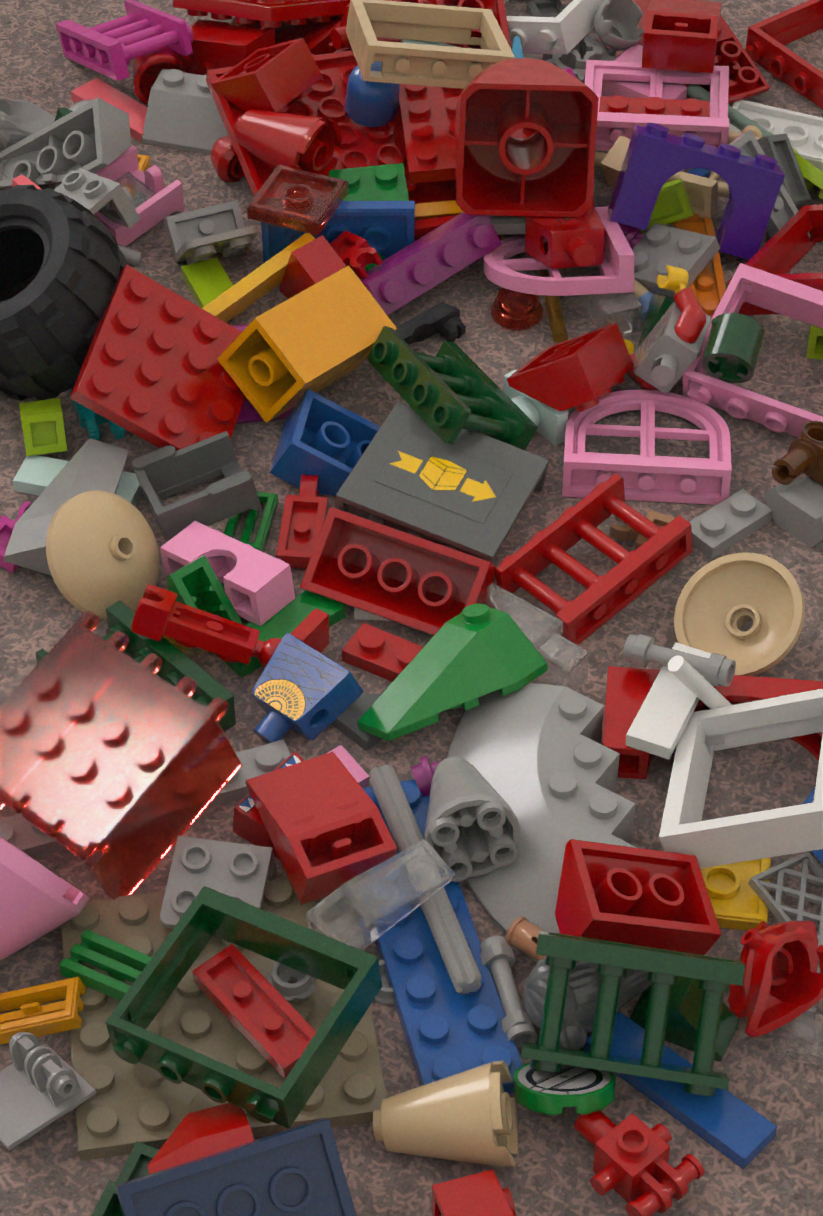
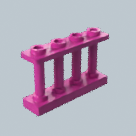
M134 0L124 1L127 15L90 28L70 20L56 23L63 54L66 58L116 81L130 77L127 66L130 64V60L164 48H169L185 56L193 54L191 46L193 33L185 20Z

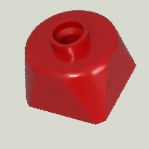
M507 59L489 66L475 76L458 97L456 105L455 181L456 204L467 215L574 218L582 216L591 208L599 101L597 95L587 85L552 63L538 59ZM522 128L537 130L534 134L525 138L510 136L513 132Z

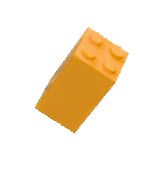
M348 265L257 316L217 359L263 420L268 423L293 408L307 389L317 393L357 369L367 359L374 342L384 326L391 327L395 331L397 328Z

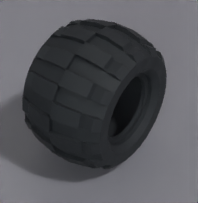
M16 185L11 189L0 191V395L20 401L27 397H35L38 401L56 398L60 393L74 388L99 322L111 300L110 297L119 280V273L127 265L125 256L120 251L116 239L105 225L89 209L51 188L37 189L34 185Z

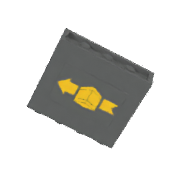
M397 401L336 494L334 508L489 561L495 566L498 551L533 491L543 490L549 460L484 434L466 429L461 430L454 444L444 443L409 405Z

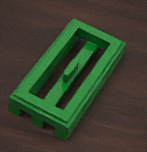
M257 492L260 504H267L255 543H250L259 511L253 509L249 511L240 542L249 544L253 548L264 552L279 504L278 494ZM242 512L228 518L224 530L225 535L232 538L235 537Z
M85 929L81 935L80 945L75 943L70 949L71 957L69 959L64 958L59 966L62 976L67 978L79 977L85 986L121 1001L131 987L123 982L127 980L134 983L152 957ZM86 962L108 972V976L81 964Z

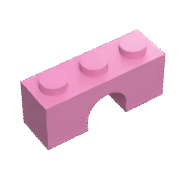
M197 521L191 523L160 547L166 581L168 575L205 555L219 582L224 583L225 593L237 615L256 625L262 626L295 599L290 564Z

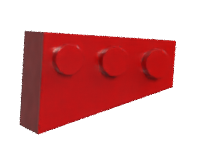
M199 19L189 25L193 33V42L191 43L193 54L185 56L177 52L175 53L181 58L183 64L180 69L181 71L197 75H207V70L234 67L257 49L275 45V28L254 29L249 24L235 27L230 26L229 22Z

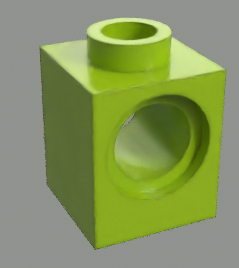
M60 398L19 403L26 456L67 451Z

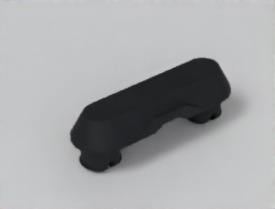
M441 302L397 326L396 332L408 345L424 341L436 333H441L446 341L454 342L456 338L459 339L465 334L466 325L459 318L461 311L458 308Z

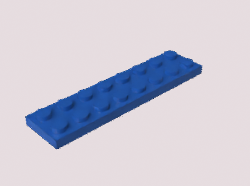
M415 779L401 781L400 784L425 841L424 832L429 796L422 797ZM363 788V790L367 793L370 799L377 806L390 832V829L387 825V822L385 820V817L378 803L373 788ZM397 849L389 875L357 885L380 960L385 962L384 971L389 987L393 988L394 1004L420 1086L493 1061H505L508 1065L512 1082L502 1084L504 1092L511 1094L513 1093L514 1072L523 1064L515 1041H509L507 1034L503 1032L500 1021L506 1016L489 967L482 964L479 947L480 941L459 882L447 879L444 871L436 867L481 974L480 989L465 995L459 994L454 988Z

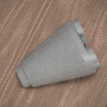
M449 757L437 765L431 783L424 832L427 855L433 860L434 865L444 871L447 879L455 882L464 881L469 877L486 875L500 867L511 865L518 856L517 846L520 841V828L518 819L510 806L467 760L461 757Z

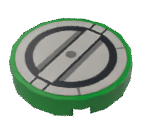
M527 1063L518 1068L513 1076V1093L515 1092L516 1101L531 1111L547 1115L563 1114V1107H576V1114H590L604 1109L615 1098L616 1076L613 1072L562 1064L561 1072H549L531 1068L530 1063Z

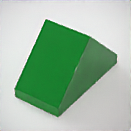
M205 555L200 556L167 576L168 591L178 594L177 602L242 624Z

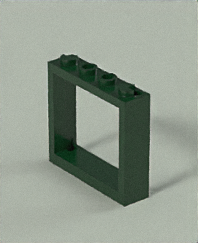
M204 886L105 1023L113 1050L122 1060L130 1064L140 1062L157 1070L161 1076L172 1083L180 1084L185 1082L200 1089L208 1098L217 1103H232L245 1109L254 1119L260 1122H274L290 1129L383 987L379 961L375 955ZM213 935L344 990L280 1088L146 1030Z

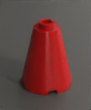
M250 109L245 114H242L235 124L236 139L242 147L303 191L310 192L309 189L317 191L322 188L329 180V170H334L339 158L334 157L333 153L335 145H342L341 128L333 120L322 117Z

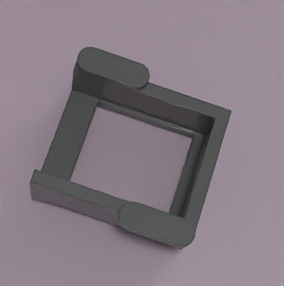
M227 431L176 451L174 446H165L140 456L132 462L143 496L166 542L194 521L209 526L246 511L248 508L263 512L251 473L243 471L240 467ZM223 475L224 479L210 484L206 490L165 506L162 500Z

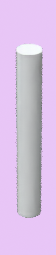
M677 655L670 659L668 670L707 707L714 709L732 705L682 656Z

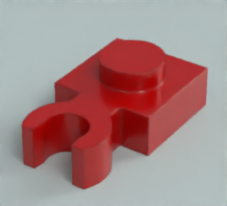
M347 230L330 243L345 265H349L358 278L365 279L368 277L364 269L367 265L375 263L380 266L383 263L376 249L370 247L366 239Z

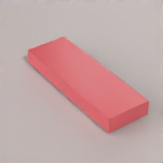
M95 78L71 91V100L76 103L83 100L100 98L128 113L130 135L142 143L147 112L146 106L99 78Z

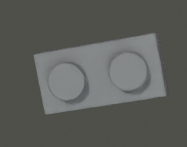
M742 488L689 522L692 527V545L713 559L769 523L772 518V510Z

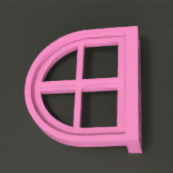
M609 206L594 207L604 225L603 264L596 265L602 276L562 278L558 269L549 268L535 258L509 259L514 255L525 252V234L501 240V246L484 255V274L488 280L500 287L527 294L573 296L634 292L635 255L618 222L610 220L608 214ZM547 269L550 277L531 276L516 271Z
M658 390L616 391L599 398V404L581 412L574 410L567 420L562 497L585 498L596 485L604 483L616 473L624 478L625 500L717 505L729 497L732 472L730 431L724 419L716 411L697 400L671 392L663 393ZM640 410V426L594 424L611 414ZM655 411L684 418L701 430L655 427ZM586 435L640 438V455L585 452ZM655 438L708 441L709 459L655 456Z

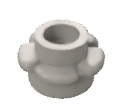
M275 962L267 980L288 1002H293L310 997L315 990L313 983L316 982L317 978ZM296 981V983L289 984L288 982Z

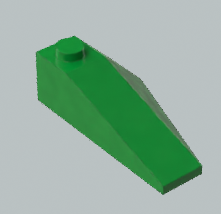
M485 604L469 605L463 609L462 613L447 621L357 721L358 728L387 741L394 740L437 723L440 719L439 713L459 707L467 711L479 706L478 698L496 690H499L505 696L519 690L547 672V662L508 613L490 608Z

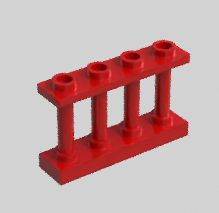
M616 473L604 483L596 485L589 495L575 506L567 508L560 518L546 529L535 533L527 544L513 555L506 556L500 562L499 566L495 569L498 594L505 599L519 588H522L556 614L558 641L572 650L693 552L691 523L678 515L666 526H657L625 503L624 478ZM611 515H614L646 538L647 541L636 550L629 552L596 527ZM583 539L618 565L605 575L598 576L566 553V551ZM552 563L587 590L574 600L567 601L535 576Z

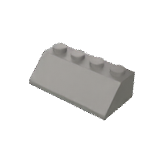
M162 69L150 91L142 144L211 155L214 143L218 139L227 136L228 133L207 85L206 75L185 73L176 69Z

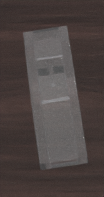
M596 267L561 275L562 278L602 276L599 268ZM633 292L570 296L589 326L596 325L599 329L617 322L621 335L641 330L642 305Z
M493 583L487 587L486 605L508 613L547 662L548 671L535 680L540 684L566 686L577 692L587 682L589 651L562 637L563 621Z

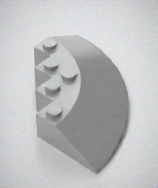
M528 683L519 690L505 696L499 690L479 697V706L464 712L456 727L447 753V758L461 757L472 764L507 802L519 822L520 841L517 846V859L509 866L500 867L486 875L469 877L464 880L471 895L478 904L481 903L493 918V924L503 934L507 933L510 925L520 916L527 918L529 922L544 931L560 933L555 918V908L565 845L570 839L635 847L629 844L633 837L636 803L614 793L617 789L620 753L599 744L602 740L604 705L566 686ZM527 955V956H528L529 958H531L534 962H536V963L538 962L536 959H534V958H532L531 956Z

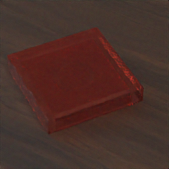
M277 165L247 206V218L319 236L348 194V181Z

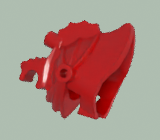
M761 921L756 928L749 929L742 936L741 944L744 947L740 955V961L745 964L743 985L731 984L727 1002L730 1004V1012L733 1015H736L739 1019L747 1016L745 1034L754 1038L791 1022L823 997V945H820L818 948L814 921H789L769 926L765 921ZM818 957L820 960V974L817 973Z

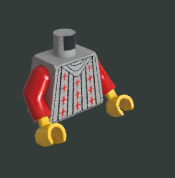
M666 265L668 276L661 274L657 276V285L661 289L674 291V302L637 348L635 354H633V343L624 339L634 367L627 374L639 387L653 391L659 389L663 393H668L696 359L711 321V317L704 313L692 289L686 288L689 279L688 272L683 268Z

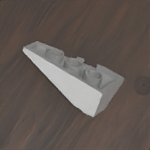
M89 438L15 523L3 561L51 575L46 557V536L53 515L65 501L83 492L99 490L116 494L129 450Z

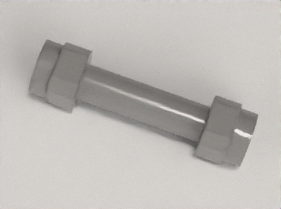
M630 634L627 637L623 649V659L632 662L633 665L646 668L649 662L668 667L670 659L679 655L704 676L712 686L719 687L721 685L729 687L733 680L736 662L735 660L727 659L725 655L712 653L710 658H705L654 645V638L651 636Z
M502 936L489 937L482 941L479 946L482 964L489 967L506 1016L500 1021L503 1032L507 1034L509 1041H515L517 1049H522L523 1042L535 1043L537 1041V1027L532 1023L527 1011H524L511 971V967L516 963L512 947L508 945L506 938Z

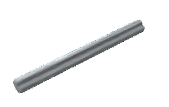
M389 764L374 767L370 771L371 786L454 988L461 995L476 992L481 987V974L434 862L427 855L425 841L397 774Z

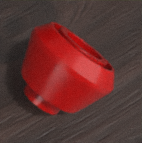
M229 135L218 139L214 143L211 152V161L218 177L224 182L239 181L238 178L246 177Z

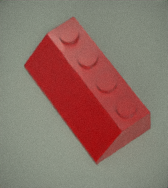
M330 507L300 588L434 636L447 621L462 613L465 607L477 603L486 605L496 579V567L489 561Z

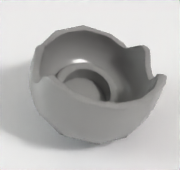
M605 0L595 11L593 19L594 29L599 39L608 47L617 51L627 50L631 46L636 45L644 33V29H639V21L643 12L633 0Z

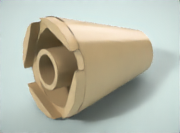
M493 1061L384 1098L381 1103V1110H374L373 1131L376 1141H384L388 1152L503 1168L515 1166L516 1161L512 1155L518 1154L515 1097L510 1098L508 1092H504L502 1084L512 1082L507 1063L505 1061Z

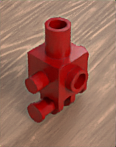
M600 1110L590 1114H580L574 1123V1129L595 1147L593 1171L596 1174L590 1179L593 1189L602 1196L611 1189L616 1191L628 1202L625 1205L628 1216H651L656 1211L665 1213L672 1207L671 1197L676 1200L683 1198L688 1193L687 1185L694 1179H700L705 1174L700 1161L691 1154H686L681 1159V1163L675 1168L668 1164L670 1146L667 1143L672 1140L669 1130L660 1123L650 1129L632 1113L616 1125Z

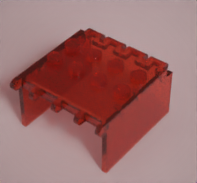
M87 611L0 706V811L7 805L16 813H22L23 818L49 837H56V841L83 861L87 860L84 863L106 895L115 900L117 897L132 895L176 844L177 837L183 836L243 765L218 723L228 710V702L217 697L205 708L190 698L197 688L195 680L185 676L175 687L156 675L163 664L162 658L151 653L139 664L122 652L129 642V637L123 632L117 631L105 641L92 632L98 625L99 617L91 611Z

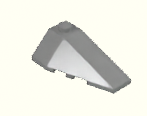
M96 98L0 152V190L11 189L13 187L12 179L22 174L36 185L60 183L67 174L79 168L95 173L108 166L131 147L129 114L100 98Z

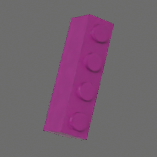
M462 212L383 260L380 266L375 265L367 270L368 277L365 279H359L388 316L502 244L489 215H467L465 212Z

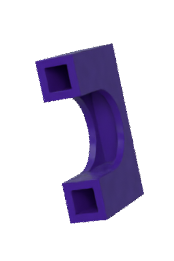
M647 123L646 127L636 124L608 207L610 220L647 230L657 197L665 182L677 172L685 169H708L721 176L728 184L729 189L728 203L716 235L720 247L719 251L750 260L759 250L785 177L781 167L777 165L778 161L762 154H756L755 158L741 155L742 151L728 144H720L719 148L706 145L703 138L689 133H684L682 137L668 134L669 129L659 124Z

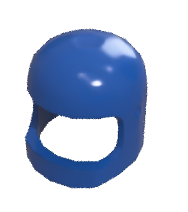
M374 61V64L371 65V71L381 72L382 62ZM357 65L349 75L345 96V111L355 123L366 127L386 125L393 120L397 113L400 84L363 81Z

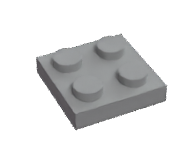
M655 223L632 250L635 255L634 279L652 293L674 298V291L658 287L657 276L659 274L668 276L666 265L683 268L689 275L686 287L688 288L719 251L720 247L717 238Z

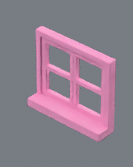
M586 60L584 84L599 98L595 151H609L620 135L631 139L635 125L646 127L647 123L664 126L669 129L668 134L682 137L684 133L699 136L705 140L704 144L719 148L720 144H728L729 66L714 65L713 73H692L689 71L641 68L642 62ZM603 80L650 82L649 97L662 98L663 83L710 85L709 117L599 112Z

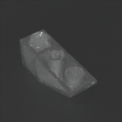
M423 839L345 882L306 913L309 928L364 950L453 880L456 874L427 840Z

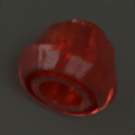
M502 287L491 305L490 312L493 320L507 330L523 331L530 329L543 317L542 304L538 295L521 293Z

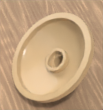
M94 490L71 497L53 515L46 536V557L52 578L63 596L74 607L95 618L107 619L106 608L119 600L133 612H136L139 600L143 598L146 586H156L160 570L158 545L150 525L141 512L119 495L107 491Z
M748 552L733 553L719 557L699 569L681 591L674 613L676 638L680 644L711 654L725 655L727 659L735 660L736 668L734 675L754 676L760 674L780 662L798 640L805 617L803 594L790 571L775 559L762 554ZM753 622V626L751 629H749L748 631H741V628L745 623Z

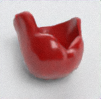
M164 48L134 59V93L143 104L148 105L151 88L162 69L180 70L183 65L181 58L169 48Z

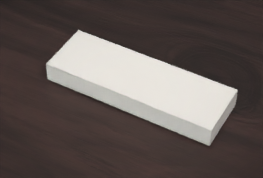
M677 642L672 647L674 650L705 658H710L711 653ZM662 666L626 734L625 745L669 760L700 699L672 674L667 666Z

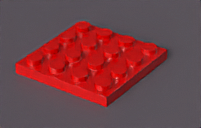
M173 0V7L187 9V15L207 16L208 13H211V19L230 20L233 16L236 23L254 24L259 20L260 26L267 28L281 27V21H285V24L304 25L306 24V18H310L312 22H330L331 16H334L335 19H342L346 7L350 4V0Z
M400 84L398 99L410 184L455 180L456 105L458 97L464 89ZM522 128L513 132L510 136L525 138L531 136L537 130Z
M126 265L119 273V280L110 297L111 300L99 322L70 398L158 448L174 446L176 451L225 431H227L231 439L246 396L217 358L242 332Z

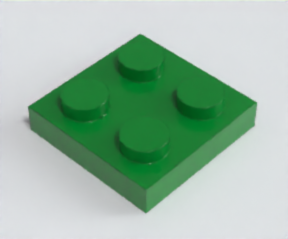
M403 163L329 170L332 201H409Z

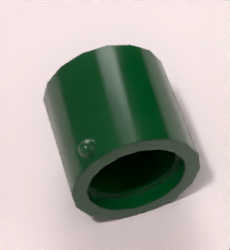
M723 313L716 316L711 321L712 325L702 360L703 369L711 377L727 383L749 381L754 375L759 351L762 347L764 329L756 320L743 314Z

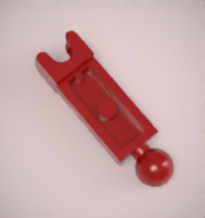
M154 585L146 586L143 598L139 600L130 628L136 634L156 641H161L164 635L173 638L184 647H199L216 653L222 660L232 663L241 662L248 665L252 656L259 659L264 669L282 638H271L265 642L258 640L259 630L177 602V593Z

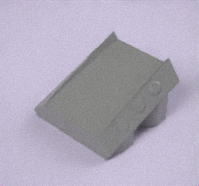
M805 476L791 482L789 485L782 484L764 493L768 507L772 510V518L776 525L810 548L815 546L823 550V484L809 476Z

